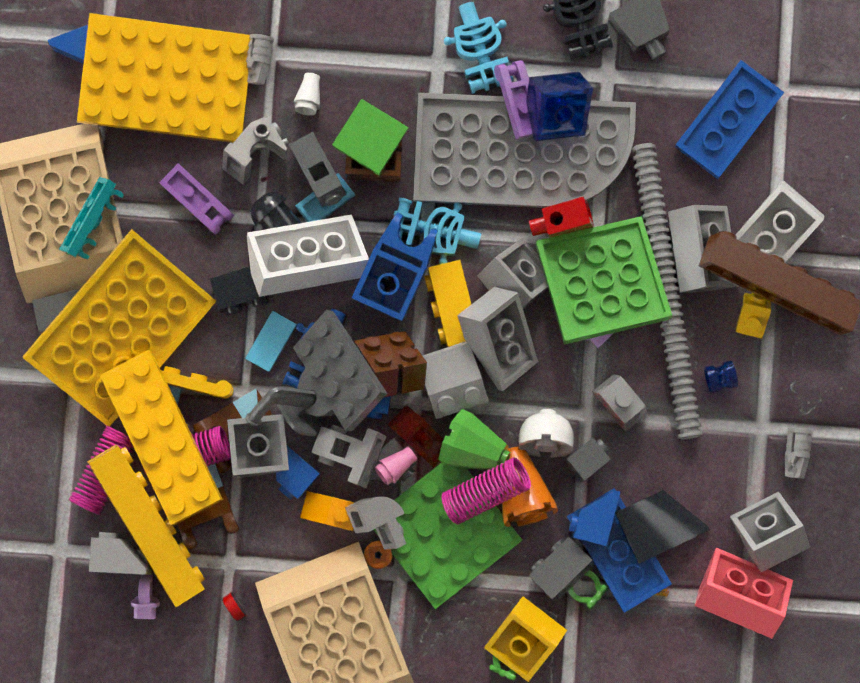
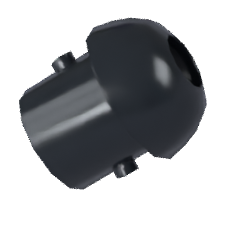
M273 191L261 196L250 210L255 226L261 225L265 230L300 224L302 222L284 203L287 198Z

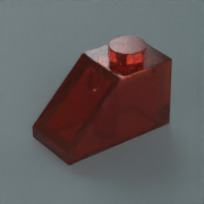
M405 405L390 421L388 426L434 468L440 462L439 455L444 439L422 417Z

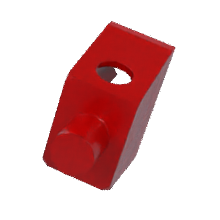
M584 196L542 209L543 217L529 220L533 236L548 233L549 237H554L595 227L589 203ZM563 217L560 225H554L556 218Z

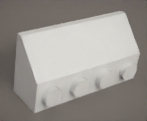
M352 215L247 233L251 276L259 297L361 278L369 260Z

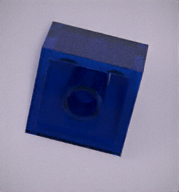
M580 72L529 77L526 104L535 141L586 135L593 87Z

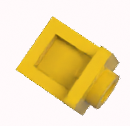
M744 293L736 332L762 339L771 313V301L754 293Z

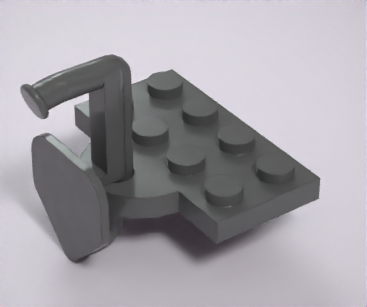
M326 310L293 347L305 366V370L300 376L298 389L288 387L270 389L252 411L246 415L245 419L248 424L259 426L265 413L276 404L289 426L298 434L316 436L319 432L322 418L332 416L333 414L337 416L346 431H353L386 396L387 392L334 311Z

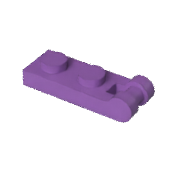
M519 60L512 62V65L509 66L505 64L496 65L494 68L495 77L500 83L515 138L520 139L544 132L524 62ZM510 76L516 77L517 82H512Z
M179 163L159 182L163 188L215 236L220 232L221 225L226 220L229 222L234 217L218 199ZM214 208L218 211V214L211 220L207 213Z

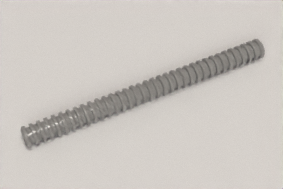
M644 143L634 146L632 153H635V156H633V161H636L634 169L638 170L635 174L639 178V181H637V186H640L638 193L642 195L639 199L643 203L641 211L645 213L642 215V218L646 220L644 225L647 228L646 232L672 312V319L662 321L660 328L664 331L661 333V336L665 337V341H663V345H666L664 353L668 356L665 358V361L669 362V366H667V371H670L668 379L672 381L669 386L673 388L671 396H674L675 399L672 401V404L676 406V409H673V411L677 413L675 421L679 424V426H676V429L680 430L678 439L697 438L703 434L702 431H699L701 423L698 422L697 418H700V415L696 414V410H698V405H695L697 397L693 395L696 390L692 388L694 380H691L690 377L693 375V372L689 371L691 363H688L690 355L686 352L689 350V347L685 346V342H687V338L684 337L686 329L682 328V325L685 323L681 320L683 312H680L682 304L678 303V300L681 298L680 295H677L679 287H676L675 284L678 282L677 278H674L676 270H673L675 262L671 260L674 255L670 253L672 245L669 244L671 237L667 235L670 230L666 228L668 220L664 217L667 215V212L663 211L665 203L662 202L664 195L660 192L663 190V187L659 186L661 178L658 177L660 170L656 167L659 163L655 161V158H657V153L654 152L656 145Z

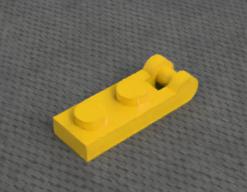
M165 366L164 371L161 370L167 384L223 399L230 398L234 393L233 386L225 380L215 384L207 382L208 377L192 373L191 377L180 375L181 370Z

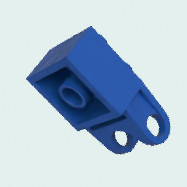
M397 212L374 247L352 298L403 321L427 271L438 230L431 229L420 245L409 247L400 238L403 215ZM391 276L394 278L396 288H391L390 291H387L383 279H389Z

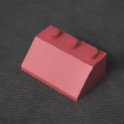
M716 548L699 587L695 606L772 639L785 618L793 580L768 569L760 572L756 564Z

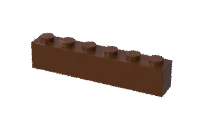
M720 231L709 236L698 265L699 267L838 335L853 332L860 313V300L855 298V294L847 290H838L832 287L831 282L828 280L814 278L808 275L807 270L797 266L792 267L784 263L783 258L760 251L761 248L755 244L743 243L737 240V236L731 232Z

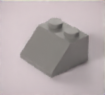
M523 238L496 256L477 275L488 290L497 287L518 292L523 309L548 289L539 255Z
M466 341L423 355L427 362L425 389L436 419L459 412L461 409L465 410L489 402L473 351Z
M283 414L263 416L259 426L248 424L245 418L227 420L233 478L260 476L289 470Z
M779 492L730 516L749 556L760 572L810 548L803 524Z
M99 532V538L91 537L89 572L153 574V570L147 561L128 540L120 539L119 533Z

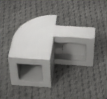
M373 497L361 499L345 507L355 533L370 532L376 529L384 549H397L406 544L403 537V528L396 520L397 517L404 514V511L396 501L388 497Z

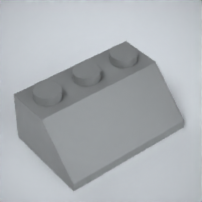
M691 205L669 211V228L672 236L673 255L676 262L680 293H697L739 287L698 266L709 236L720 231L731 232L727 206Z

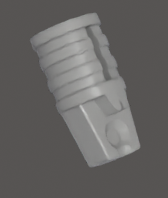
M250 34L248 56L246 58L247 67L249 68L247 82L253 85H264L271 63L270 58L272 56L271 51L274 38L267 35Z
M788 428L785 451L786 477L805 478L810 459L813 431Z

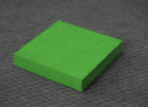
M361 99L335 139L332 147L377 175H380L409 130V127Z

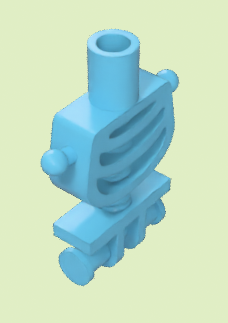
M474 2L462 4L458 8L464 25L455 27L454 37L444 38V44L450 45L455 43L456 52L461 59L469 61L478 60V66L465 69L464 73L466 78L480 74V79L468 80L472 94L481 89H485V91L490 90L489 84L495 83L496 87H500V83L495 77L494 68L500 64L508 66V57L491 61L489 56L499 49L501 45L499 29L505 28L507 23L505 20H500L495 24L492 17L479 20ZM489 30H491V32L487 36H481L487 33ZM495 38L496 42L494 45L486 49L485 45ZM463 49H475L476 53H469ZM491 71L493 77L487 79L485 72Z
M399 198L398 211H394V216L397 212L403 215L400 238H402L403 231L408 232L407 246L412 247L416 231L423 232L425 239L431 229L438 230L436 237L437 248L433 247L432 254L441 255L439 264L448 263L447 256L455 255L458 244L478 249L482 233L462 228L464 216L458 213L462 209L461 203H455L453 210L446 207L436 208L425 222L419 221L422 202L417 201L413 215L408 213L413 201ZM438 215H444L439 225L432 223ZM450 218H453L450 226L448 228L446 226L444 227L445 223ZM404 219L412 221L411 226L403 225ZM441 237L446 239V249L441 246Z

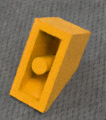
M307 491L300 518L354 532L345 507L354 502Z

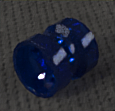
M732 360L723 362L721 366L710 365L704 367L705 379L710 393L719 392L723 387L729 389L738 387V377Z

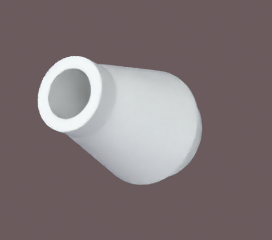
M314 73L304 74V79L293 102L296 112L303 115H315L316 111L320 109L319 75Z

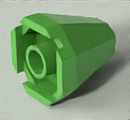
M461 409L450 424L449 429L452 431L450 436L445 435L439 455V460L451 467L492 470L493 467L496 468L497 465L500 466L501 463L509 460L511 452L508 451L509 446L476 416Z

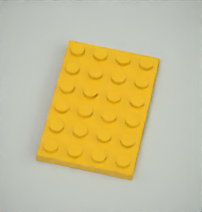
M89 13L77 123L234 143L243 132L249 70L246 58L248 56L250 35Z
M131 229L23 355V359L106 426L110 427L119 415L100 375L147 350L152 351L160 368L216 303V300Z

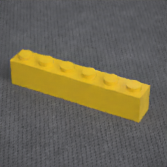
M115 444L87 461L171 602L177 607L205 590L201 584L205 578L197 566L192 568L187 559L191 555L183 542L177 544L172 536L177 533L173 525H170L168 519L163 521L158 512L162 510V507L154 495L148 496L144 489L148 484L141 472L135 473L130 466L133 459L126 447L120 449Z

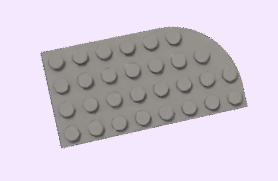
M418 93L413 202L545 208L583 196L588 201L599 195L614 182L629 158L635 135L636 102L535 98L544 132L516 139L503 96Z

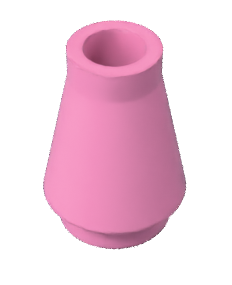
M406 447L395 454L379 460V464L374 469L386 485L392 482L395 484L406 470L417 461V457L409 447Z

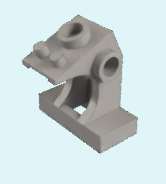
M268 116L251 122L234 143L230 142L223 150L222 169L244 185L250 178L251 155L255 151L269 149L285 160L289 142L286 138L281 139L282 132L275 122L271 123Z
M332 425L328 429L321 426L311 453L318 455V461L334 467L335 463H340L351 467L352 470L347 481L367 488L386 436L368 428L363 441L347 436V431L341 427ZM348 442L350 446L344 459L341 457L345 444Z

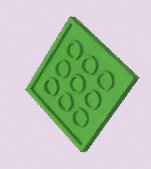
M642 216L536 241V249L564 345L672 319V312Z
M443 462L394 500L404 511V514L397 517L396 520L403 528V537L406 544L397 549H391L394 557L435 609L522 541L512 526L507 527L504 525L503 514L496 505L494 508L486 510V512H482V514H478V516H474L469 520H465V522L459 525L453 523L443 508L442 493L458 487L459 484L462 485L463 482L466 483L467 480H471L474 477L467 468L451 467Z

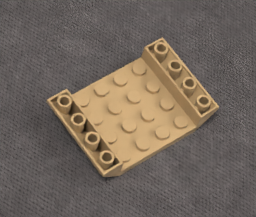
M80 124L0 143V206L15 273L27 304L32 303V300L81 289L123 240L117 210L113 211L103 207L102 220L99 226L87 236L97 243L96 246L88 243L83 246V252L90 256L89 259L81 258L78 255L74 257L59 250L98 178L109 179L102 149L104 148V143L99 125ZM112 195L110 197V203L116 207L114 197Z
M359 542L255 583L263 611L291 683H414Z

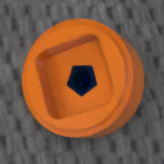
M381 541L371 542L364 551L366 562L372 568H385L392 561V550L384 549Z

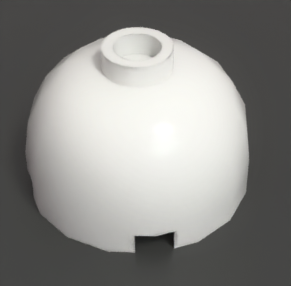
M542 409L539 413L528 417L520 428L519 449L526 450L529 455L540 457L539 451L552 452L550 457L569 455L573 452L574 445L572 427L569 421L556 414V411Z

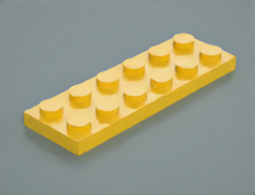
M147 350L101 374L100 377L170 525L174 526L222 501L220 492L152 351Z

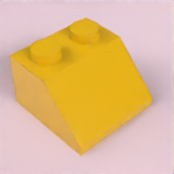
M522 596L485 645L484 649L529 682L557 647L567 629Z

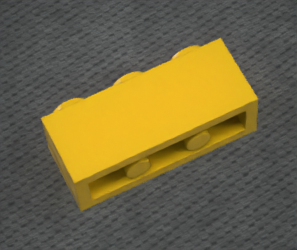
M456 260L428 267L429 275L424 276L427 291H433L435 301L431 302L434 318L440 317L442 328L437 330L441 345L446 344L447 347L465 342L466 340L457 315L471 305V300L461 261Z

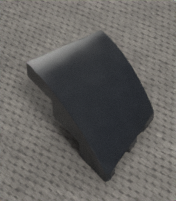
M664 490L615 512L638 564L710 530L705 523Z

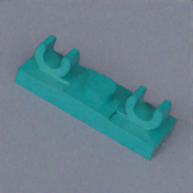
M98 178L59 250L74 257L78 255L81 258L89 259L90 256L83 252V246L86 243L96 246L97 243L93 239L88 238V234L99 226L102 220L103 207L113 211L116 210L117 207L110 203V197L115 195L123 198L124 196L121 191L114 189L116 183L106 178Z

